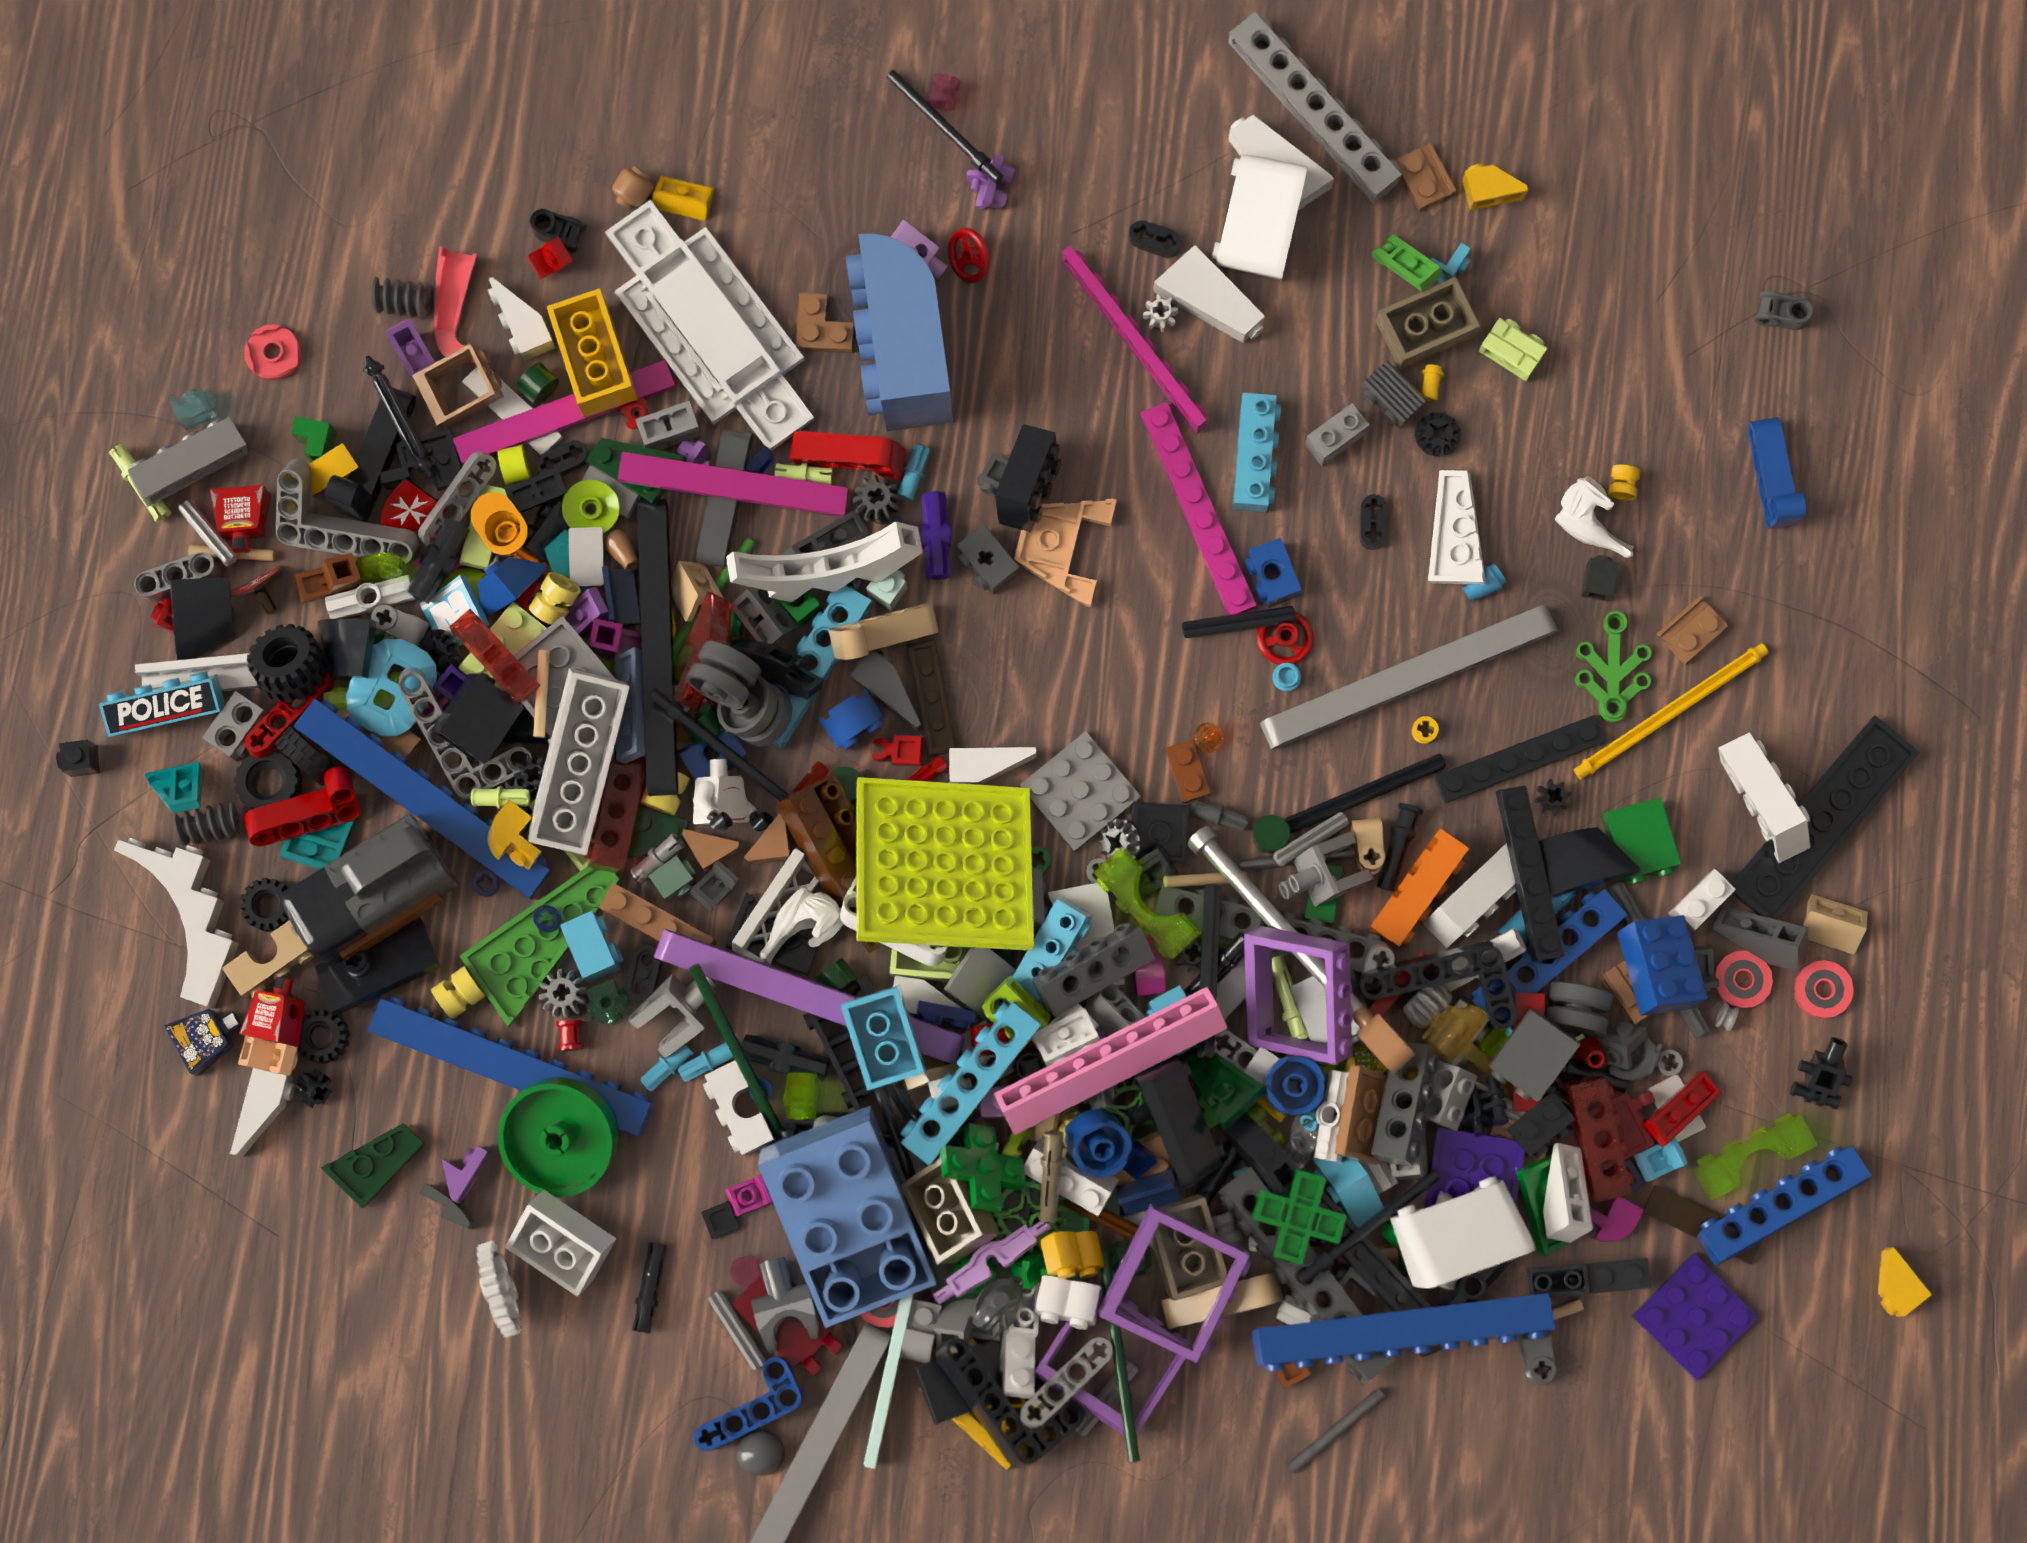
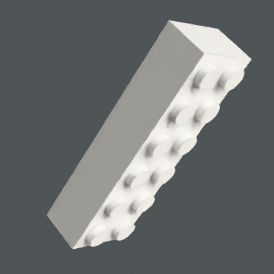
M569 668L531 816L532 819L526 836L529 842L587 855L630 687L626 682Z

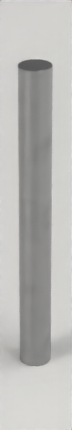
M1350 846L1327 857L1326 861L1356 858L1355 847ZM1273 856L1239 860L1241 871L1280 867L1274 861ZM1292 860L1284 866H1290L1295 864Z
M1376 1388L1292 1459L1287 1465L1294 1474L1385 1398L1381 1390Z

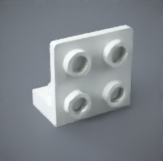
M1085 1009L1035 1032L1032 1036L1047 1067L1100 1041Z

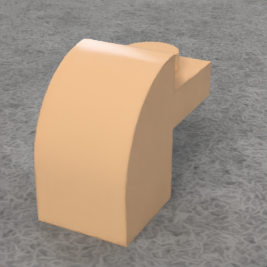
M245 1036L238 1064L291 1077L292 1070L296 1067L298 1060V1048Z

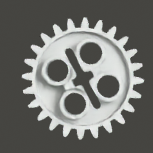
M494 1241L480 1244L477 1247V1257L479 1259L477 1262L480 1268L479 1273L482 1277L480 1278V1285L483 1295L489 1303L493 1319L504 1337L507 1338L520 1334L521 1316L517 1303L518 1293L512 1276L509 1275L505 1259L501 1252L498 1251Z

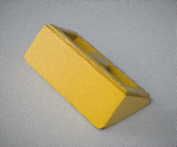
M660 176L653 191L652 202L659 211L705 221L708 216L714 188Z

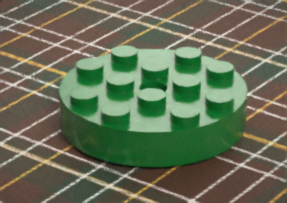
M550 1077L535 1081L526 1086L507 1105L499 1122L498 1146L507 1169L522 1185L536 1193L546 1190L554 1197H567L586 1191L608 1170L617 1152L618 1127L611 1108L594 1089L574 1079ZM565 1132V1134L561 1137L562 1142L557 1141L553 1136V1133H556L560 1136Z

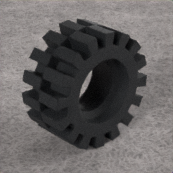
M262 878V881L255 880L252 882L254 885L245 888L247 890L246 894L241 895L240 899L243 900V904H240V909L243 910L241 914L247 920V923L256 929L264 932L275 931L289 920L281 905L282 896L289 888L276 879ZM267 894L275 895L279 902L277 911L273 915L263 916L258 910L259 900Z
M320 1009L319 1011H310L309 1015L303 1016L298 1052L306 1059L316 1063L325 1064L329 1063V1061H336L339 1059V1055H343L346 1052L344 1050L345 1047H349L348 1037H350V1031L347 1030V1023L339 1015L334 1017L330 1011ZM318 1026H328L333 1034L331 1043L324 1048L316 1047L311 1039L312 1032Z

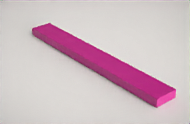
M665 360L630 373L638 398L647 399L676 388ZM571 394L453 438L462 465H464L469 456L476 451H483L490 456L498 454V450L529 443L551 433L618 410L621 406L584 418L575 395Z
M622 452L618 482L838 517L845 515L848 492L847 487Z

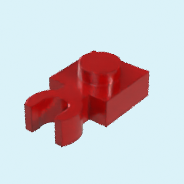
M894 735L893 743H888L882 738L874 739L873 743L876 746H884V751L881 754H872L874 760L884 762L892 758L891 763L894 766L922 767L924 738L922 736Z

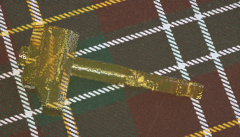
M1471 1004L1462 1008L1448 1005L1442 1013H1437L1430 1021V1028L1421 1038L1444 1059L1452 1062L1461 1052L1488 1076H1492L1490 1073L1493 1070L1489 1067L1491 1060L1470 1041L1489 1018L1487 1013L1480 1007ZM1507 1081L1505 1084L1499 1082L1500 1087L1503 1088L1511 1096L1512 1099V1083H1510L1509 1081Z

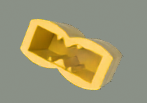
M1095 1231L1054 1232L1040 1239L1049 1275H1058L1059 1279L1080 1275V1278L1085 1279L1096 1276L1098 1274L1097 1270L1105 1267L1098 1234Z

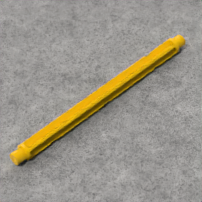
M1763 643L1754 648H1749L1746 653L1588 759L1582 760V764L1573 769L1574 773L1580 780L1589 774L1593 775L1597 769L1755 663L1758 664L1761 661L1760 659L1769 653L1768 649Z

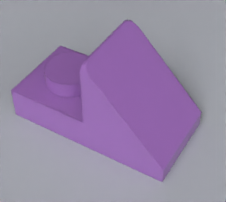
M410 318L385 331L412 380H414L412 375L435 363Z
M594 587L587 589L576 599L572 606H568L569 613L565 618L581 637L591 632L594 618L609 621L607 615L609 611L597 588Z
M478 1145L475 1150L471 1148L463 1159L462 1163L465 1165L463 1170L451 1162L442 1159L451 1200L456 1203L463 1202L492 1152Z

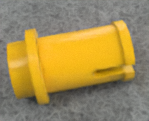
M1425 365V370H1422L1421 373L1424 375L1421 394L1427 399V402H1437L1440 379L1444 377V373L1440 366Z

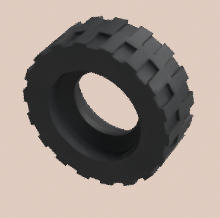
M291 726L275 742V745L321 786L325 783V772L336 767Z
M276 750L264 758H255L249 754L250 756L244 758L241 761V765L236 769L237 774L234 777L236 793L239 794V799L251 809L296 797L302 790V776L299 774L298 766L285 754ZM266 768H273L282 776L280 790L271 796L261 795L256 790L254 784L256 775Z

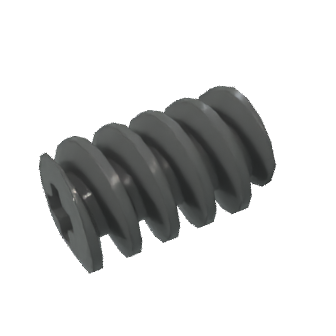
M379 277L374 278L371 288V303L376 313H382L385 310L388 315L396 311L398 316H404L407 312L409 318H414L417 314L420 319L428 317L433 302L432 285L429 286L427 292H424L423 283H419L417 289L413 290L412 282L408 281L405 289H403L401 280H397L395 286L391 287L389 278L385 279L383 286L380 285Z
M233 801L229 803L228 811H225L222 803H219L215 813L212 807L207 805L205 814H202L200 808L195 809L194 816H191L189 811H183L182 818L175 814L176 833L180 844L183 846L188 845L190 840L194 844H199L201 839L205 842H210L213 836L218 841L222 840L224 835L229 839H233L235 834L240 832L239 815Z

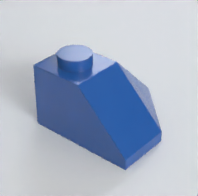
M509 557L501 563L495 560L484 569L486 575L478 582L480 606L485 616L488 617L516 600L547 569L545 564Z

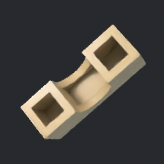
M290 920L270 934L277 945V953L272 961L260 964L253 954L245 951L222 967L240 996L253 999L255 992L258 990L266 992V986L276 980L277 976L286 978L291 974L290 969L298 963L303 965L315 957L306 949Z

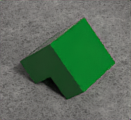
M295 416L291 434L299 443L306 444L304 454L311 462L334 448L337 432L330 423Z

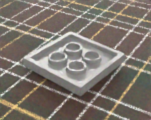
M563 616L495 671L534 717L538 650L550 651L545 731L551 738L569 668L615 679Z
M1086 731L1019 785L1022 788H1030V800L1074 853L1097 835L1101 829L1106 827L1107 822L1115 820L1133 805V801H1138L1141 798L1139 793Z

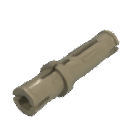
M1055 1130L1045 1132L1044 1156L1040 1159L1043 1173L1038 1219L1043 1222H1056L1058 1220L1061 1167L1064 1166V1159L1062 1158L1064 1133Z

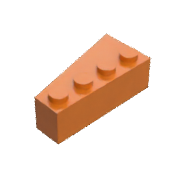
M1440 828L1368 930L1375 935L1383 937L1382 940L1396 950L1401 944L1406 947L1416 933L1411 929L1417 921L1421 923L1425 921L1432 911V908L1428 905L1434 897L1438 900L1442 897L1449 887L1445 883L1451 874L1456 876L1465 864L1461 859L1469 848Z

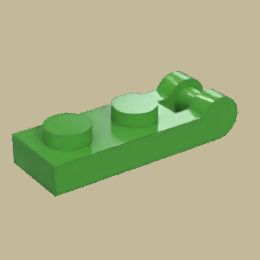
M1394 234L1386 239L1384 246L1381 248L1377 247L1371 252L1377 263L1385 265L1421 292L1425 291L1443 275L1439 265Z

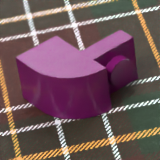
M594 618L588 647L598 656L613 659L616 655L634 647L642 650L641 632L622 629L623 624Z
M1619 1196L1612 1197L1604 1215L1590 1208L1592 1228L1593 1226L1597 1228L1592 1239L1601 1242H1611L1625 1238L1635 1229L1644 1209Z

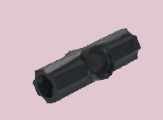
M447 517L434 542L430 543L423 552L419 561L420 567L406 590L408 594L429 604L442 579H445L452 571L457 561L456 555L470 529L462 523Z
M748 1034L745 1035L741 1045L750 1062L767 1066L768 1069L790 1076L795 1074L806 1079L824 1082L830 1062L828 1057L801 1050V1047L777 1040L773 1042Z
M1508 1260L1459 1278L1455 1284V1290H1450L1435 1307L1476 1302L1511 1262ZM1469 1278L1475 1279L1479 1285L1478 1291L1474 1295H1469L1464 1289V1283Z

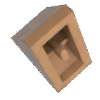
M780 813L744 856L749 864L786 861L791 855L788 827Z
M683 829L682 832L684 839L705 872L710 871L716 861L723 863L741 852L742 845L738 841Z

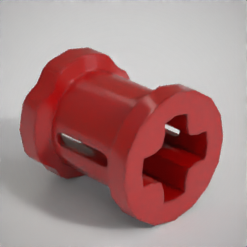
M582 1020L556 1022V1026L559 1027L560 1031L558 1051L584 1049L583 1044L580 1043Z

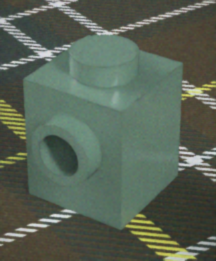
M677 855L648 875L667 902H670L675 897L679 899L685 897L690 893L692 885L696 883L692 877L696 873L687 859L681 862Z

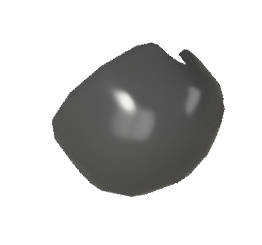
M753 1430L743 1435L738 1443L736 1459L738 1464L747 1473L766 1476L780 1468L784 1460V1445L774 1433L765 1430Z

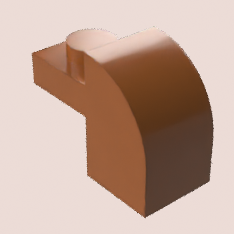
M348 553L325 559L321 568L294 574L293 579L302 604L324 599L327 596L353 590L359 585L361 577L353 554Z

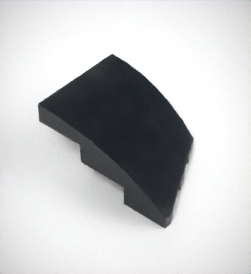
M229 577L170 580L177 660L194 659L235 637L234 608L231 606Z
M326 619L317 621L331 679L351 681L352 677L368 678L377 622L371 619Z
M1598 827L1570 831L1539 841L1551 894L1554 897L1562 896L1582 887L1589 889L1612 879L1619 881L1642 872L1641 868Z

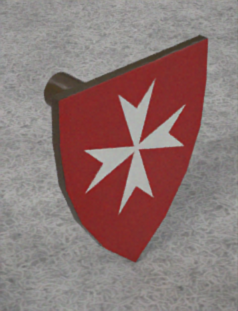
M404 478L387 496L382 507L380 523L384 526L407 529L413 532L417 531L438 500L418 487L416 483ZM447 506L444 508L443 514L448 510Z
M281 565L232 590L231 597L236 598L254 592L256 594V601L261 603L266 613L273 612L277 607L264 585L281 572Z

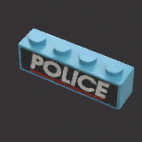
M200 672L190 675L191 680L180 682L179 678L163 681V686L152 689V685L148 684L134 688L135 693L127 695L124 694V691L107 694V699L101 702L99 706L108 737L220 712L225 706V701L217 674L208 676L207 672Z

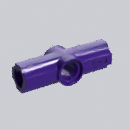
M930 491L921 494L923 511L921 531L922 544L926 556L927 579L945 580L951 578L949 547H951L950 522L947 520L946 492Z

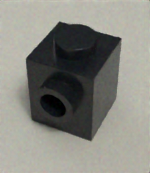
M88 739L59 743L60 752L56 753L58 768L63 773L71 777L100 773L98 745Z

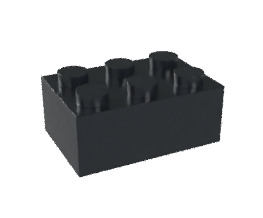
M1026 424L1022 425L995 493L999 524L1031 532L1034 524L1040 522L1043 513V500L1050 497L1052 483L1050 482L1053 475H1058L1061 467V459H1058L1060 445L1056 443L1055 432Z

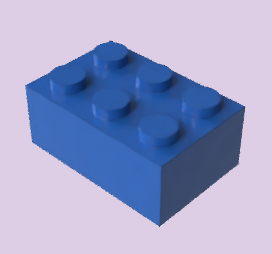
M1684 915L1634 921L1617 932L1640 1016L1691 1009L1708 999Z

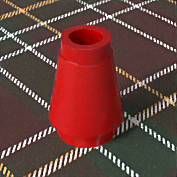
M1585 1037L1579 1040L1580 1046L1574 1053L1576 1059L1580 1063L1592 1068L1601 1067L1605 1061L1601 1042L1594 1037Z

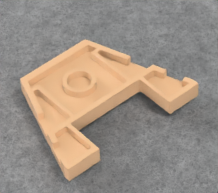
M1117 499L1094 502L1089 500L1069 504H1042L1043 513L1040 522L1034 524L1031 532L1021 530L1014 561L1083 605L1091 607L1097 580L1071 575L1068 572L1081 521L1085 520L1111 526Z

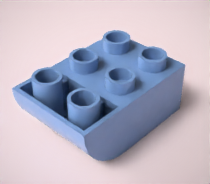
M858 234L861 254L847 255L846 264L853 306H868V309L853 310L861 361L875 360L876 364L860 366L868 416L883 414L886 431L953 423L936 286L928 265L915 250L895 238L879 234Z
M871 1105L761 1148L758 1167L825 1328L936 1285L935 1272L924 1236L900 1187L902 1180Z

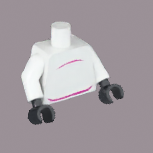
M727 759L709 760L710 777H700L695 780L693 824H710L712 829L725 832L734 823H746L751 819V825L755 831L766 830L774 819L768 812H762L760 815L757 814L758 810L746 798L743 778L741 776H727Z

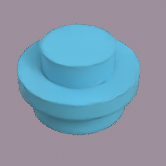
M1282 663L1275 668L1272 680L1276 688L1289 692L1296 689L1300 684L1301 673L1294 664Z

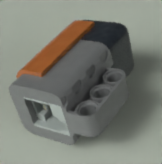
M409 813L289 888L282 896L281 905L293 925V933L302 940L306 949L326 963H335L342 960V958L353 957L360 950L366 951L445 901L443 895L458 887L459 883L428 832Z

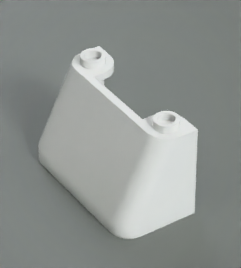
M1241 154L1240 159L1235 158L1231 175L1236 176L1222 240L1221 243L1215 242L1212 259H1217L1216 266L1282 280L1308 167Z
M1496 1176L1480 1180V1186L1473 1192L1425 1209H1415L1414 1205H1410L1397 1210L1399 1215L1390 1218L1412 1286L1421 1288L1439 1286L1536 1250L1532 1237L1503 1180H1497Z

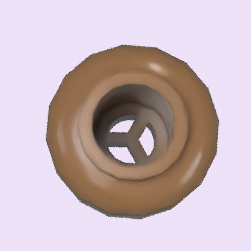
M632 166L631 169L624 168L612 186L613 193L618 196L615 201L629 210L632 205L638 208L641 207L654 189L652 182H650L652 177L635 166Z

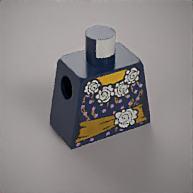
M207 1009L168 1023L164 1027L189 1073L198 1076L234 1047L228 1034L242 1025L233 1011L219 1018L214 1010Z

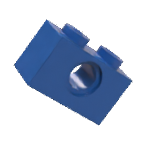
M1281 538L1249 549L1248 559H1245V564L1250 576L1255 574L1258 582L1255 589L1261 602L1265 601L1269 608L1300 596L1302 589ZM1268 568H1274L1278 571L1279 577L1274 580L1268 579L1264 571Z
M724 728L716 735L745 760L749 759L735 735ZM691 742L683 748L684 752L679 754L694 780L700 777H710V762L705 758V755L712 747L705 742L700 744ZM720 754V756H719L717 759H726V758H724V757ZM727 760L728 772L736 766Z

